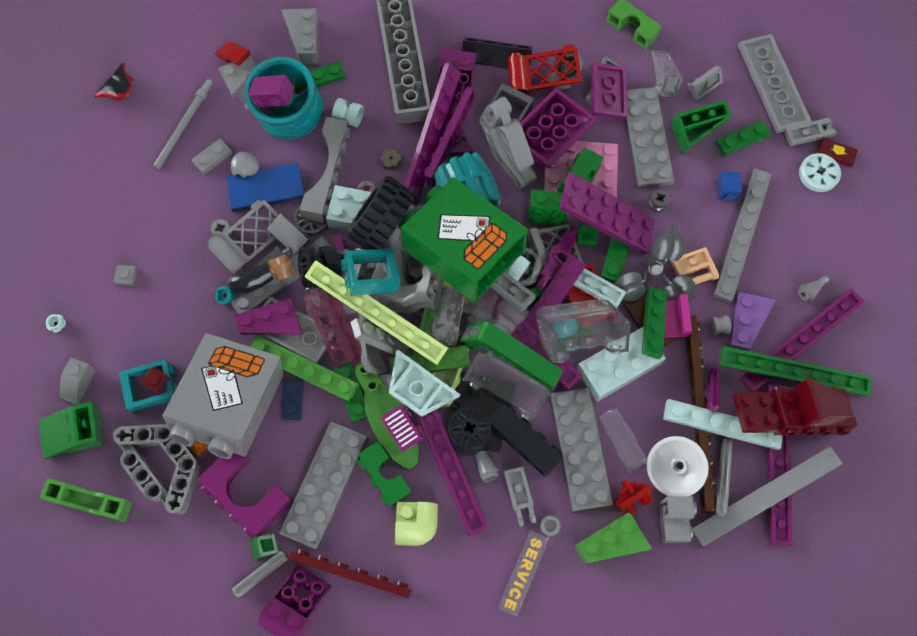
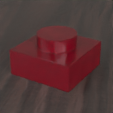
M152 366L140 383L159 395L170 380V377Z

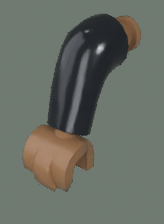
M286 254L268 260L269 266L264 263L250 271L234 273L228 279L229 287L235 293L248 294L274 279L272 275H275L277 280L291 276L293 274V263Z

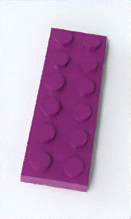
M574 173L567 174L559 209L642 254L649 253L655 223L653 218Z

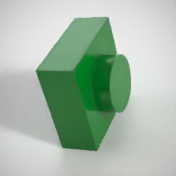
M580 225L577 245L595 248L598 229Z

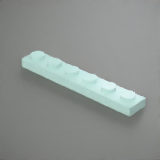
M671 399L666 401L663 420L775 450L781 449L783 436H774V433H742L738 417L709 411L705 408Z

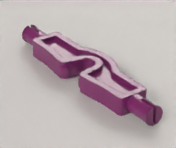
M573 225L570 231H567L562 236L559 243L548 251L546 264L539 274L541 279L536 285L540 290H543L546 284L554 279L557 272L563 266V262L557 256L566 259L570 255L573 245L577 240L575 237L579 231L577 226Z

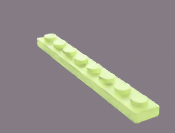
M315 260L305 275L307 279L436 365L439 364L448 350L446 346L368 294L350 296L349 288L345 287V279Z

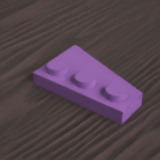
M738 292L735 300L729 347L746 351L750 350L776 300Z

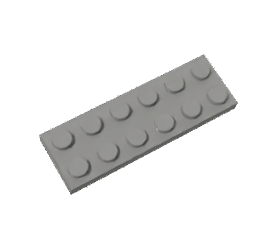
M769 34L739 42V50L776 134L784 132L786 128L812 122L773 35Z
M657 88L628 89L627 118H625L637 188L673 185L674 177Z
M589 388L551 393L550 399L560 451L563 456L562 462L572 512L612 506L613 503Z
M330 422L280 530V535L318 550L358 461V454L362 452L366 443L367 436Z

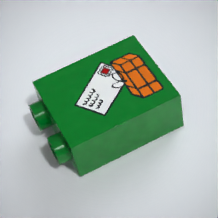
M454 177L444 187L440 185L433 187L425 199V205L417 212L414 210L408 211L399 224L402 249L474 303L526 249L528 229Z

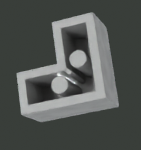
M668 496L659 501L661 542H690L691 538H693V527L690 525L689 520L693 519L697 513L696 502H693V496Z

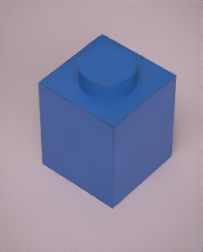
M722 171L717 179L718 199H724L725 201L737 200L742 192L740 172Z

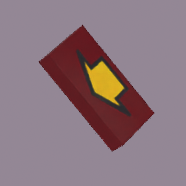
M825 138L821 140L818 153L826 154L837 163L849 167L854 165L858 149Z

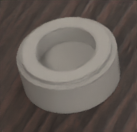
M549 515L541 520L540 531L543 535L553 537L559 533L561 524L555 516Z

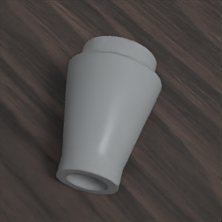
M486 451L478 452L475 458L480 479H483L485 483L495 480L499 476L497 473L498 469L488 457Z

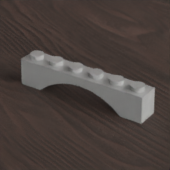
M332 117L325 118L322 135L329 151L328 165L319 182L303 196L300 207L302 219L324 223L329 209V201L334 191L333 186L334 184L337 185L338 182L337 172L342 167V153L345 154L346 138L349 139L351 133L347 120Z

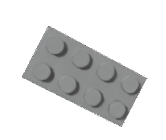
M269 297L264 306L280 301ZM295 310L302 335H260L318 364L337 332Z

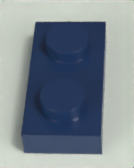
M283 380L282 420H302L303 380Z

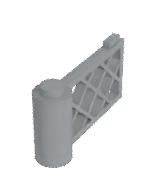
M258 199L250 206L252 210L222 235L217 236L215 234L208 240V248L232 274L241 271L253 258L277 239L274 235L270 238L272 233L268 230H257L258 220L268 221L269 227L271 221H274L279 216L265 200L260 201ZM264 206L269 211V218L258 217V210ZM247 219L255 220V229H244V222ZM233 231L241 232V241H233L228 235ZM243 233H255L254 242L243 241ZM257 233L268 234V241L265 243L257 242ZM243 245H254V252L249 257L243 252Z

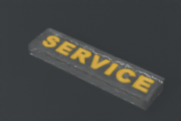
M532 530L529 531L498 609L515 617L518 616L549 541L548 537Z

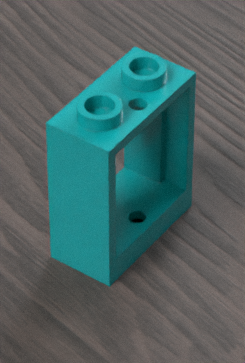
M392 248L346 251L344 259H341V269L346 274L345 287L349 288L350 296L397 292L401 281ZM382 262L385 278L357 280L354 264Z
M163 359L119 372L126 409L133 414L168 404L178 387V383L174 380V375H176L174 365ZM152 366L158 370L163 369V373L170 377L166 384L168 392L138 401L133 378L147 374Z

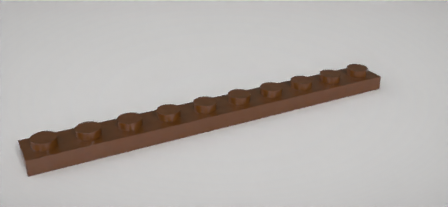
M690 315L692 332L686 337L691 403L697 407L707 408V397L704 396L703 390L705 389L706 381L702 377L704 361L700 357L702 341L699 340L698 333H700V322H697V315ZM694 428L695 443L704 451L709 466L707 480L699 490L701 513H711L715 511L717 501L716 496L713 495L715 478L714 475H711L713 457L709 454L711 437L707 431Z

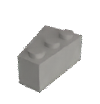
M316 8L281 9L299 61L304 66L319 65V20Z

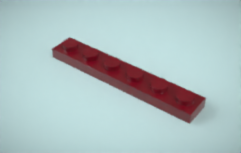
M298 549L297 553L290 552L288 559L408 599L410 597L411 589L407 588L408 584L396 581V584L387 582V577L377 574L376 578L368 576V571L357 568L355 572L348 569L349 565L338 561L336 565L328 563V558L317 555L315 559L309 557V552Z

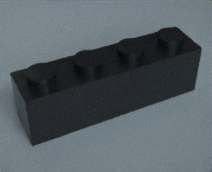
M503 403L489 418L491 429L541 475L546 477L563 458L562 452L555 445H549L546 442V437L539 431L536 433L531 428L532 425L525 418H519L512 406H506Z

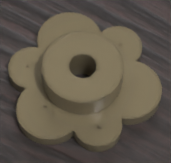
M386 149L381 156V161H383L384 166L387 168L391 166L396 167L398 162L402 160V156L398 154L396 149L392 151Z

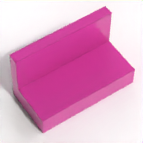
M688 294L679 295L677 300H667L664 336L665 338L688 337L692 332Z

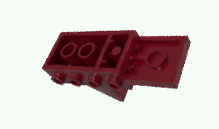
M806 378L792 389L777 387L772 392H736L732 395L742 433H774V436L846 435L851 432V429L858 426L846 389L828 388L811 378Z

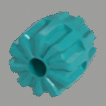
M467 152L462 157L458 158L455 156L451 158L449 163L440 165L434 174L436 184L444 187L454 177L497 207L500 203L501 196L494 177L483 158L477 152L471 155Z

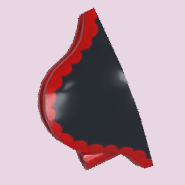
M124 63L118 67L113 75L94 94L95 98L105 97L113 100H123L128 97L132 87L131 83L134 79L125 72Z

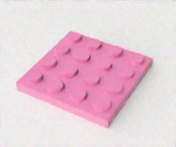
M576 141L550 168L545 167L544 191L557 192L559 185L566 178L568 169L574 165L573 161L577 153L581 154L584 148L589 149L604 157L592 184L617 198L618 144Z

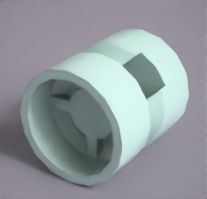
M338 98L333 107L332 118L347 120L349 126L357 128L363 117L364 106L354 102L350 104V101Z

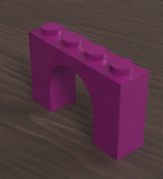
M235 453L232 454L230 459L219 457L197 479L202 484L199 488L207 495L211 493L216 498L214 503L221 509L225 507L230 512L228 516L235 523L240 521L244 525L242 530L249 537L253 535L255 537L261 536L293 500L275 485L257 504L249 507L236 505L230 494L231 483L251 460L247 456L244 457Z

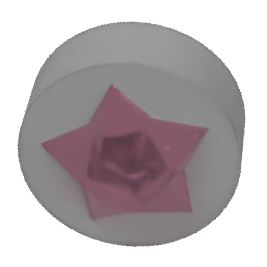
M363 181L358 185L357 189L372 192L375 189V185L371 181Z

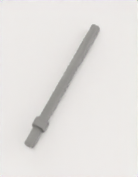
M207 79L202 88L198 89L194 101L153 164V167L156 169L161 168L197 108L208 96L207 92L212 86L213 81Z

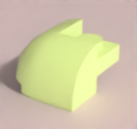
M418 501L397 502L395 545L419 546L430 541L437 530L438 504Z

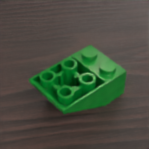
M93 402L71 406L39 420L43 459L105 445L100 407Z

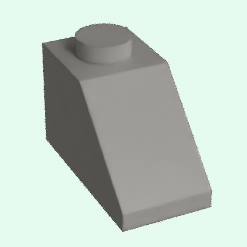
M70 357L61 374L59 398L79 405L96 369L87 363Z

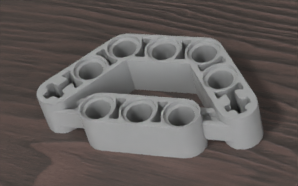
M503 96L485 108L480 117V123L494 158L519 189H523L537 179L535 172L530 167L534 164V160L522 126L517 119H511V104Z
M167 424L122 426L114 431L113 439L124 452L120 457V463L144 496L154 502H162L165 509L176 516L185 514L188 510L201 468L196 456L187 446L176 443L169 436L166 439H162L163 433L169 431ZM149 432V437L146 440H142L143 434ZM161 446L176 465L169 491L136 448ZM177 446H181V451L174 455V449ZM135 456V463L129 465V460ZM189 461H193L192 468L186 470V463ZM147 472V478L141 481V474ZM186 480V481H187V486H186V488H184L183 490H180V489H179L180 483H181L182 481ZM159 487L158 495L153 497V489ZM174 503H180L179 507H173Z

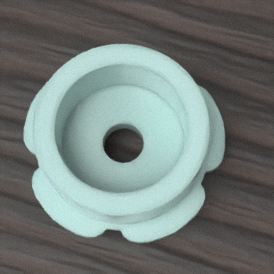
M52 314L46 319L47 329L54 333L60 332L66 325L63 316L59 314Z

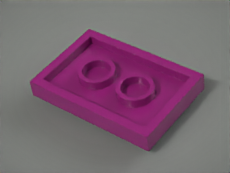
M596 62L591 64L592 115L617 119L627 118L626 67Z

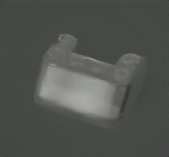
M598 299L545 306L536 310V320L542 349L553 363H563L568 360V351H575L581 348L591 349L601 345L613 355L629 352L631 323L608 300Z

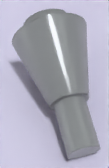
M823 276L818 281L799 286L798 293L800 298L811 302L822 286L829 282V278Z

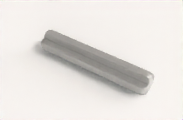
M283 551L278 552L232 588L234 595L238 598L280 567L288 560L286 554Z

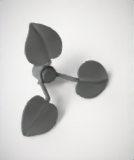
M670 226L667 231L654 241L652 245L654 255L649 256L645 261L647 268L644 269L643 279L638 271H630L619 277L613 284L626 291L622 300L635 301L641 298L645 292L643 283L647 279L648 272L652 275L661 274L669 284L663 289L667 291V300H677L679 295L688 294V301H692L695 298V283L692 278L687 275H678L671 282L663 272V264L661 263H666L668 260L678 261L683 256L685 243L679 231L675 227Z

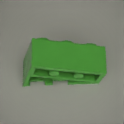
M630 512L574 546L584 564L652 549Z

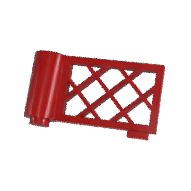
M573 44L563 46L561 50L525 56L521 55V53H512L507 59L510 86L524 94L534 90L582 83L578 49ZM574 53L575 59L571 64L563 59L566 54ZM551 56L558 59L553 67L546 63V60ZM537 59L541 63L534 70L529 66V60ZM560 62L568 66L563 74L556 70ZM543 64L551 69L545 77L538 72ZM570 69L577 72L576 79H569L565 75ZM553 71L561 76L557 82L548 80ZM535 75L543 79L539 85L532 86L531 80Z

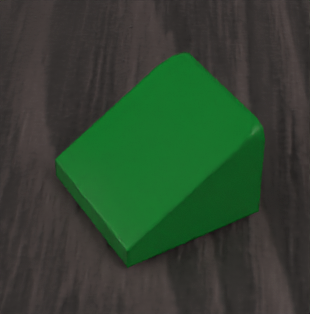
M274 533L254 537L250 540L254 560L263 559L278 553Z

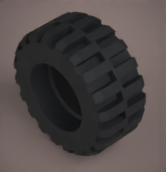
M385 176L377 184L354 217L347 230L348 238L365 250L381 249L407 213L414 197L412 191L391 176Z

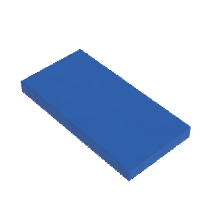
M298 163L258 170L254 175L246 176L245 178H242L239 174H236V176H226L232 212L249 209L258 199L260 201L265 200L270 205L302 199L304 196Z

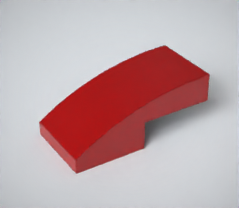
M225 42L215 52L217 57L227 63L231 61L238 66L251 55L248 49L233 42Z

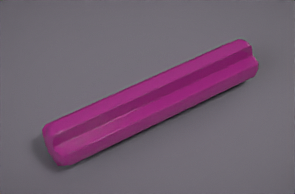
M714 367L709 371L707 409L717 412L720 406L721 371L719 368L715 369Z

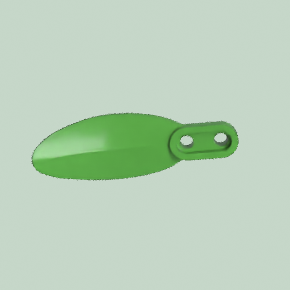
M360 362L355 367V375L365 393L364 405L370 426L390 457L400 466L411 469L418 462V443L402 453L380 417L399 405L402 408L405 407L400 401L389 394V388L382 384L377 374L362 373L361 370L364 369V366ZM373 384L376 385L374 389L369 388Z

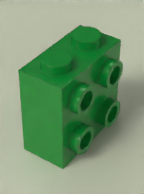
M531 190L527 222H531L534 225H564L567 212L559 209L563 192Z

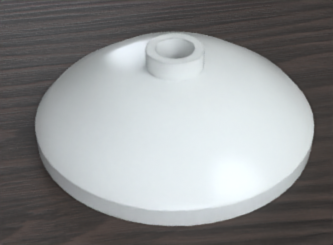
M681 436L668 437L655 444L647 459L649 478L653 485L667 496H690L702 488L708 477L709 466L707 457L702 448L691 439ZM678 462L683 463V469L678 468Z

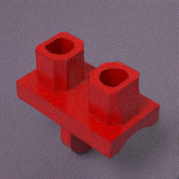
M624 479L621 481L623 488L618 491L621 496L613 501L614 505L625 514L630 512L633 515L638 511L634 505V502L637 500L643 506L653 502L650 493L653 489L649 484L645 485L643 482L638 484L636 480L629 483Z

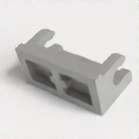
M279 214L267 228L287 248L291 247L293 254L299 252L311 240L285 214Z

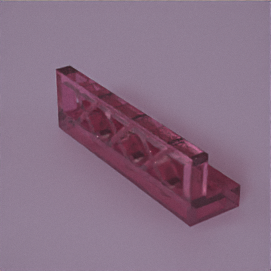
M322 288L303 296L334 366L338 367L360 357V348L338 299ZM318 295L321 301L319 307L314 305L311 299L312 296ZM322 313L327 315L329 319L327 325L322 323L320 319ZM329 331L335 333L337 337L336 342L330 341L328 337ZM337 349L343 351L346 359L339 361L336 355Z

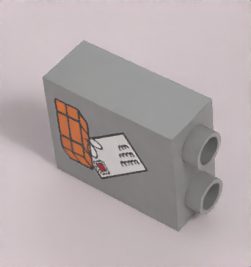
M205 333L162 415L170 431V439L184 446H192L194 440L209 445L207 448L209 452L224 459H230L233 453L246 457L283 377L281 357Z

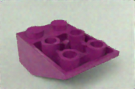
M441 49L437 85L445 63H451L461 71L450 105L458 106L460 94L464 93L467 86L473 87L476 53Z
M296 565L261 611L258 625L275 636H301L332 586L299 565Z

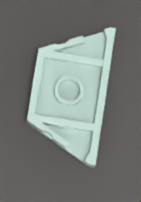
M396 351L389 388L391 396L420 417L459 398L460 394L401 351Z

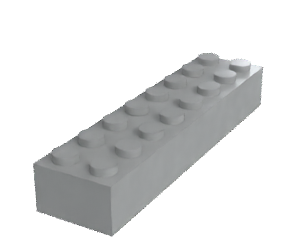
M376 0L396 124L426 121L431 103L412 0Z

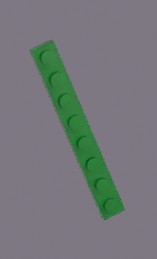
M727 346L721 347L720 367L798 383L803 382L806 378H811L828 388L836 387V389H846L847 393L871 396V376Z

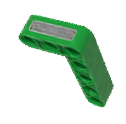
M486 321L468 324L459 340V343L463 346L467 345L468 349L489 350L548 389L553 390L563 373L559 367L497 326Z

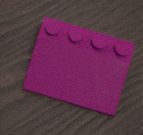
M555 88L520 124L534 162L550 168L597 121V118L559 89Z

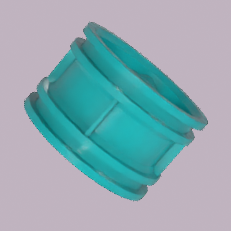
M289 57L270 58L257 65L246 81V103L261 126L270 135L282 140H295L308 135L319 124L324 110L323 98L311 73L301 62ZM286 75L294 87L296 82L308 87L299 95L293 92L288 105L275 106L276 111L268 116L263 114V107H257L248 96L255 77Z

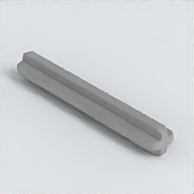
M723 439L721 442L716 515L722 517L727 516L733 446V442L730 439Z

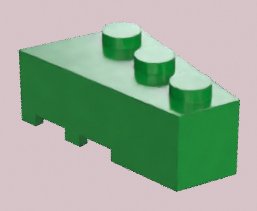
M584 148L581 154L577 153L573 161L574 165L568 169L565 177L569 173H574L592 183L602 165L604 157ZM566 178L559 185L557 192H563Z

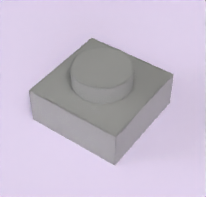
M117 265L114 284L135 286L138 268L136 266Z

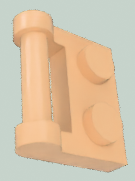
M706 247L684 254L678 261H670L677 276L688 275L707 268L708 273L692 278L695 285L708 280L714 281L719 279V273Z

